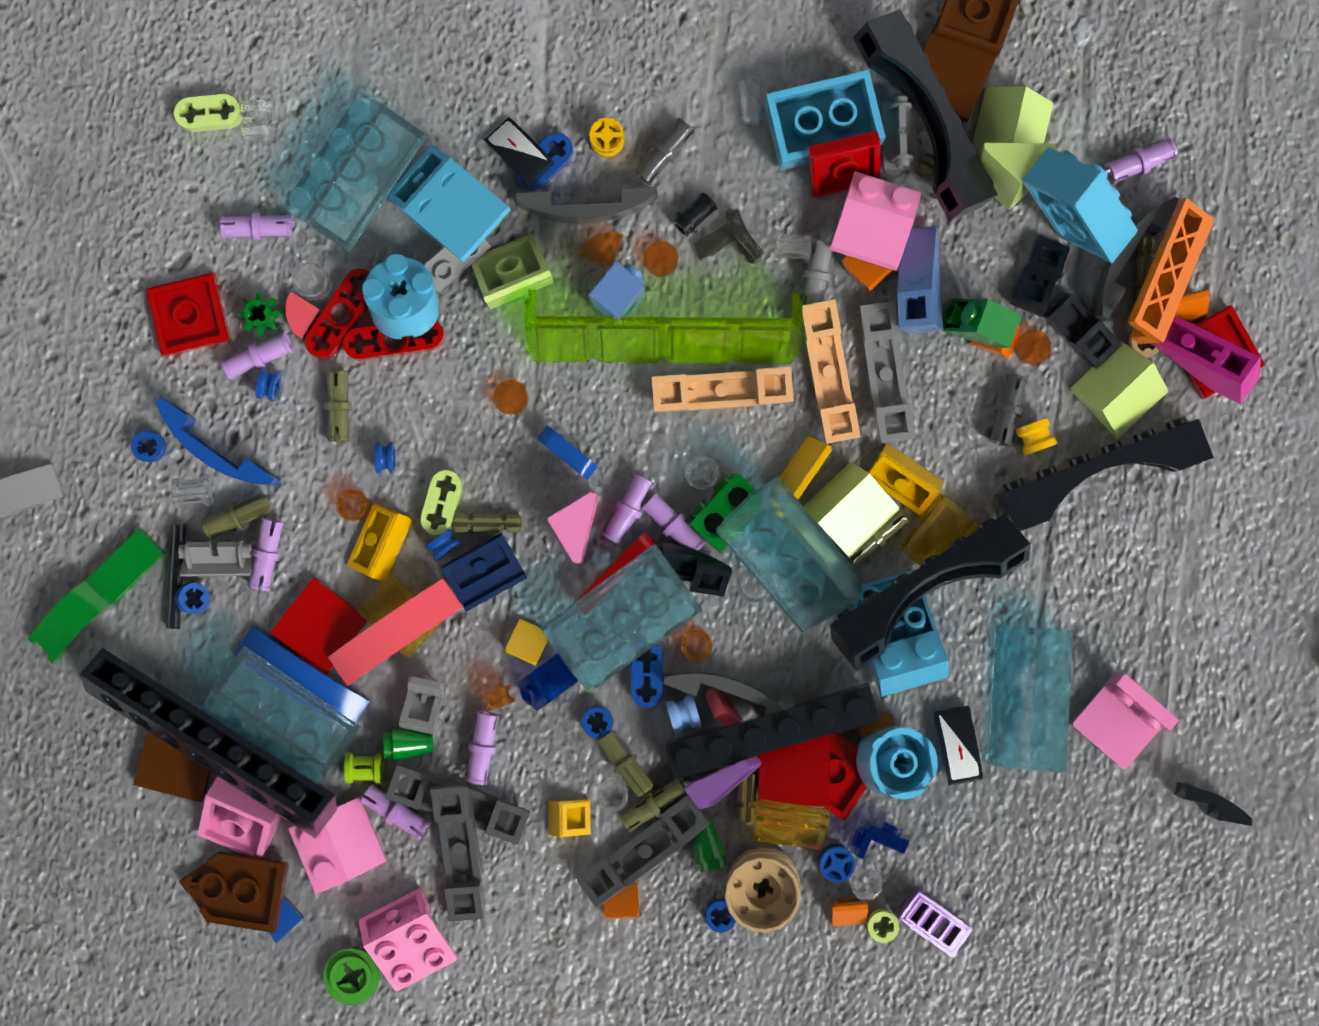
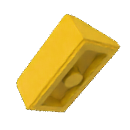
M808 436L771 488V494L788 506L795 505L831 453L832 447Z
M888 443L883 447L867 471L888 495L919 516L923 515L940 492L944 483L942 479Z
M373 502L346 566L370 578L386 582L411 526L412 518Z

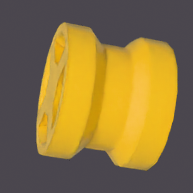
M605 117L594 122L590 128V143L596 154L609 158L621 152L625 139L623 127L618 121Z
M1048 418L1015 429L1017 436L1023 440L1024 446L1022 450L1024 456L1058 444L1056 438L1050 435L1048 429L1050 422Z

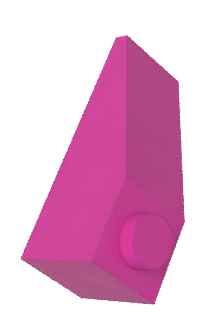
M1174 316L1164 343H1151L1209 389L1239 404H1242L1260 379L1259 356L1177 316Z

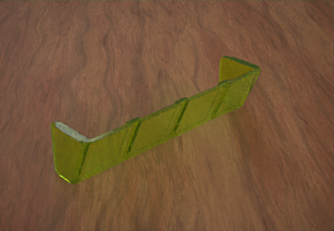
M528 289V298H525L527 351L535 362H589V359H598L602 363H657L659 360H667L669 363L725 364L728 360H737L739 364H792L795 357L799 355L803 302L799 300V291H792L788 300V318L622 317L617 322L612 317L539 316V297L536 289Z

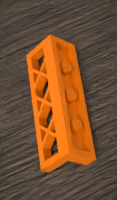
M1188 198L1178 200L1127 322L1134 327L1130 338L1139 344L1164 343L1215 220Z

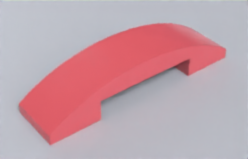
M443 578L370 626L328 658L345 684L349 686L428 630L462 609L463 605Z

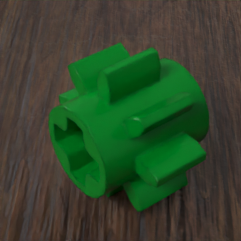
M260 292L256 293V300L249 301L243 298L242 301L246 306L244 312L237 313V316L246 319L247 323L243 328L246 332H250L256 327L258 336L264 337L265 330L270 328L274 331L279 330L275 323L277 318L284 317V314L274 310L273 307L278 302L275 298L272 297L265 303L264 296ZM257 309L264 311L263 313L266 316L264 321L257 319L258 317L255 314Z

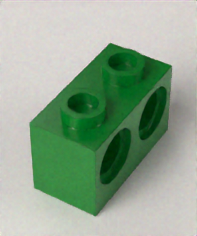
M739 473L733 478L726 474L713 488L718 494L708 504L705 500H702L689 514L694 519L689 525L719 553L724 550L768 502ZM740 488L746 492L748 500L744 507L735 508L730 505L728 494L732 489ZM714 513L722 517L724 527L721 532L712 534L705 529L704 519L709 514Z

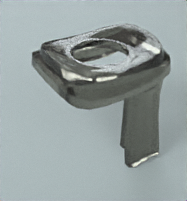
M729 208L725 213L728 222L724 226L693 243L700 261L708 256H714L733 241H735L741 256L749 263H759L765 254L748 232L739 208Z

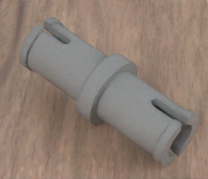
M812 240L808 270H804L803 274L806 282L802 305L823 302L826 283L831 281V274H828L832 256V250H830L832 242Z

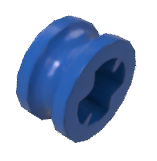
M261 369L256 383V398L262 399L264 396H267L269 401L275 402L281 386V372L275 371L271 374L268 369Z
M152 431L137 433L131 443V450L138 460L148 463L159 461L167 450L165 439L160 434ZM144 439L156 441L157 446H153L156 452L153 455L147 452L142 453L141 447H145L142 444Z
M381 442L375 443L374 465L376 473H382L384 469H387L389 473H395L396 450L394 442H389L386 446H383Z
M451 529L439 535L425 547L427 551L434 553L433 559L435 562L446 556L460 544L459 540L452 539L451 535L453 532Z
M189 582L184 583L177 589L174 599L176 606L182 612L198 614L207 608L210 596L206 587L198 583ZM188 590L190 592L198 590L199 594L196 598L199 604L197 606L189 604V607L186 606L185 602L188 598L185 593Z
M603 706L589 708L582 717L584 732L588 736L598 739L609 734L613 727V717L610 711ZM596 712L604 714L603 720L608 722L605 729L600 727V732L593 731L592 724L587 722L590 715L595 717Z
M718 898L711 901L705 910L707 925L710 929L719 933L732 929L736 920L730 912H727V917H730V919L726 923L722 920L715 923L712 920L715 918V915L712 913L715 908L720 911L724 908L728 909L726 899Z

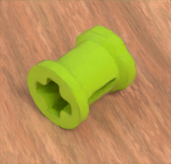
M352 752L346 753L344 761V779L346 784H352L353 781H375V784H382L384 774L383 753H376L375 756H354Z

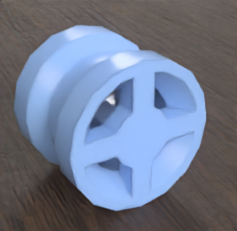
M693 695L686 696L680 702H675L674 700L666 702L675 735L682 734L684 729L687 728L695 730L702 728Z

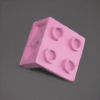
M1115 671L1071 724L1122 769H1126L1161 728L1171 731L1179 720L1127 674Z
M421 887L359 919L363 947L395 991H399L457 960L455 951L432 919L427 896Z

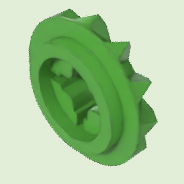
M352 947L339 950L329 959L324 969L323 980L327 992L333 999L342 1004L356 1005L365 1002L375 993L381 975L378 966L367 951ZM347 966H350L353 971L364 968V971L357 978L358 986L352 980L339 982L347 974Z

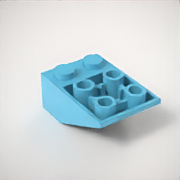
M433 145L429 147L385 196L410 222L462 262L477 249L481 242L511 210L465 169Z
M901 574L849 588L854 609L861 605L863 600L871 593H880L891 586L894 579ZM925 596L912 605L898 621L889 638L885 653L870 662L881 697L948 678V658Z

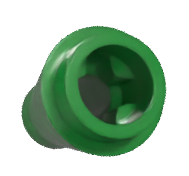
M396 727L383 731L384 759L392 758V762L425 753H433V734Z
M712 818L708 819L710 824L694 837L695 865H699L701 873L728 866L726 857L729 855L713 826Z

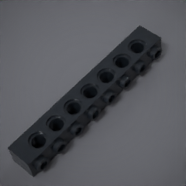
M104 648L96 654L79 674L84 689L88 694L315 839L337 811L335 794Z

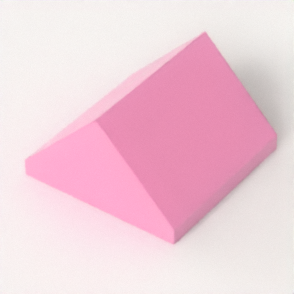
M590 492L547 518L574 563L583 564L599 499V496L595 493Z

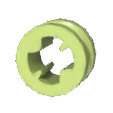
M884 908L876 909L867 918V930L875 941L888 943L898 935L899 922L890 910ZM882 917H888L887 922L889 924L892 923L891 929H885L884 934H878L879 930L876 927L873 928L874 922L878 923Z

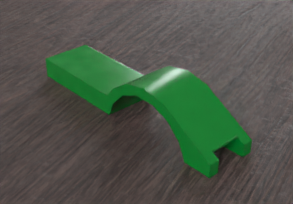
M143 529L136 530L88 579L72 589L47 613L28 640L32 644L37 642L50 655L47 659L52 664H55L68 651L69 645L79 632L100 613L117 603L166 552Z

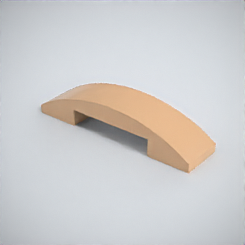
M836 300L802 305L800 308L809 367L825 442L828 444L860 438L855 403L852 401L840 336L842 332Z
M791 367L651 377L654 412L727 409L794 402Z

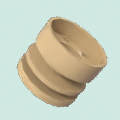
M764 846L748 849L738 856L728 872L725 897L729 912L738 924L754 932L768 933L783 928L793 919L799 908L801 887L797 867L790 857L774 847ZM763 878L768 879L770 887H766L764 892L759 891L757 883H761Z

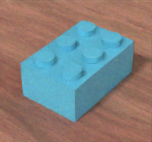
M869 70L766 94L764 106L780 171L809 164V146L872 131H878L881 146L886 138Z
M1048 147L1023 178L1022 182L1061 239L1113 263L1138 232V229L1131 220L1132 213L1120 202L1119 192L1109 184L1106 179L1108 174L1102 167L1093 162L1087 165L1069 151L1061 153Z

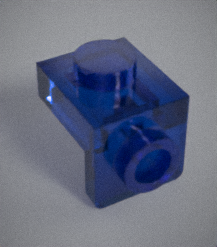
M558 652L517 682V686L520 689L523 700L538 711L578 682L579 679Z
M866 820L864 827H857L851 845L855 847L854 854L856 857L864 859L871 840L903 854L907 849L909 840L902 835L904 829L887 821H884L883 825L880 826Z

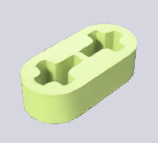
M228 94L187 97L177 103L174 108V116L178 124L189 132L222 130L236 127L243 118V109L239 102ZM226 103L234 109V112L229 113L226 120L220 114H212L213 111L223 110ZM190 107H193L199 113L205 112V115L195 116L192 123L183 117L184 114L189 113Z
M440 471L433 476L421 514V524L425 531L432 535H441L451 529L453 525L454 514L457 512L463 491V482L459 475L452 471ZM447 476L452 477L451 483L456 485V489L447 493L445 502L440 501L442 489L438 487L439 480L445 481ZM439 504L444 505L442 517L447 519L446 524L439 525L437 530L432 528L433 522L428 521L429 514H436Z

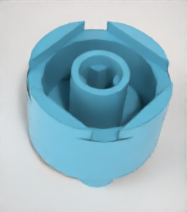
M400 254L390 255L386 261L374 267L368 274L362 290L374 325L381 333L394 339H402L401 336L413 335L414 338L426 333L435 324L439 315V298L432 275L422 263L411 258H405Z
M887 725L872 730L860 739L856 765L861 780L869 790L896 799H911L922 794L927 789L926 787L931 779H934L938 760L933 744L921 733L912 728ZM899 756V762L894 764V760Z

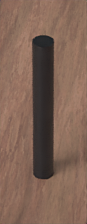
M172 524L166 618V628L180 629L181 610L176 606L174 597L177 589L183 585V576L180 577L183 559L179 558L178 549L179 545H185L186 524Z

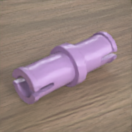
M1167 138L1145 149L1142 147L1133 149L1130 155L1105 164L1104 170L1108 174L1107 179L1111 184H1116L1118 181L1138 173L1145 175L1151 171V168L1177 159V148L1173 140Z
M253 212L252 216L220 217V223L223 224L220 225L222 239L253 237V240H262V237H293V230L291 229L293 228L292 214L261 216L260 212Z
M284 331L262 343L257 344V342L249 344L248 349L222 359L221 364L227 377L233 380L235 377L255 368L260 370L266 368L267 363L288 353H293L294 346L290 337Z
M635 473L634 479L622 501H617L615 505L617 510L602 535L622 545L634 520L641 517L642 512L640 509L655 484Z
M657 492L641 508L663 529L662 533L666 537L670 535L680 546L698 551L706 543V540L684 521L686 517L682 513L677 514L659 497Z
M261 518L257 546L252 549L251 556L254 557L247 587L258 590L260 577L262 576L261 590L270 591L275 561H279L280 553L277 550L284 522L273 520L272 524L270 519Z
M477 711L473 741H470L468 745V750L471 751L467 776L465 777L466 782L478 785L487 784L491 755L495 754L496 746L493 745L497 720L499 719V715L496 713Z
M372 784L365 793L366 797H362L360 803L365 804L386 818L385 823L392 826L395 824L416 838L415 840L420 841L431 822L405 805L386 799L387 793L376 787L375 784Z

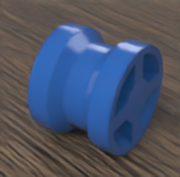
M841 844L827 845L818 856L819 868L825 878L831 882H844L852 876L855 870V861L852 854Z

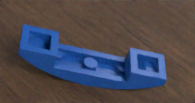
M160 397L157 400L156 404L159 412L172 434L200 461L222 474L238 480L269 486H277L280 479L253 460L245 459L240 467L236 466L189 432L197 421L195 418L167 399Z
M252 626L234 656L290 696L339 725L352 730L371 700L343 682L334 680L283 647V644L257 627Z

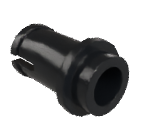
M702 192L682 213H676V219L673 221V224L684 236L687 237L691 233L695 235L697 233L696 228L713 211L717 210V205L706 193Z

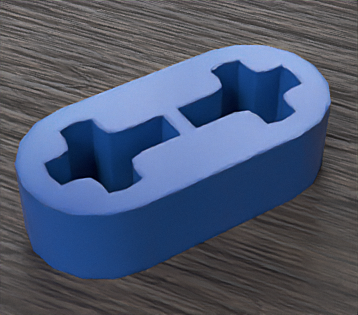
M554 133L547 136L539 144L549 156L552 153L551 144L555 143V145L559 146L563 143L565 144L563 148L565 156L562 158L559 155L552 157L554 165L530 187L517 176L523 188L530 191L543 188L571 161L573 147L567 136Z
M548 425L536 438L586 480L598 468L594 462Z
M643 641L634 647L631 655V695L637 705L649 708L658 704L662 697L663 656L662 650L656 643ZM644 647H651V653L657 654V660H652L650 663V672H643L644 663L642 660H637V653H643ZM643 676H650L651 688L657 689V694L651 695L650 701L647 702L643 701V696L637 695L636 692L637 689L643 687Z

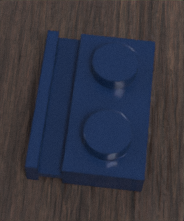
M502 532L441 566L442 572L466 612L527 579L525 571L522 569Z

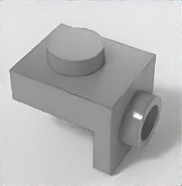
M421 675L418 678L410 676L399 727L434 735L444 698V684L431 676Z

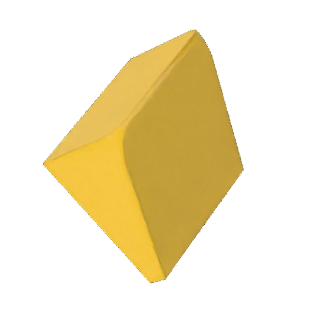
M519 619L504 651L533 665H537L551 632L523 619Z
M590 799L548 800V834L556 837L591 834Z

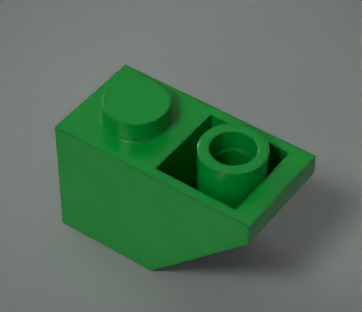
M952 298L951 303L944 311L943 330L940 331L990 347L1010 348L1022 315L989 299Z

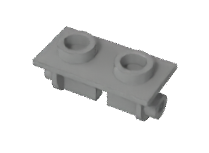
M907 96L894 97V101H882V125L886 137L883 142V171L919 170L916 109L908 101Z
M484 239L464 262L442 247L427 261L423 260L422 263L430 271L435 288L440 292L488 251L491 246Z
M243 540L239 542H218L217 549H212L211 542L186 541L185 545H179L178 549L179 558L183 559L180 577L251 576L254 557L251 556L253 548L251 544H245Z

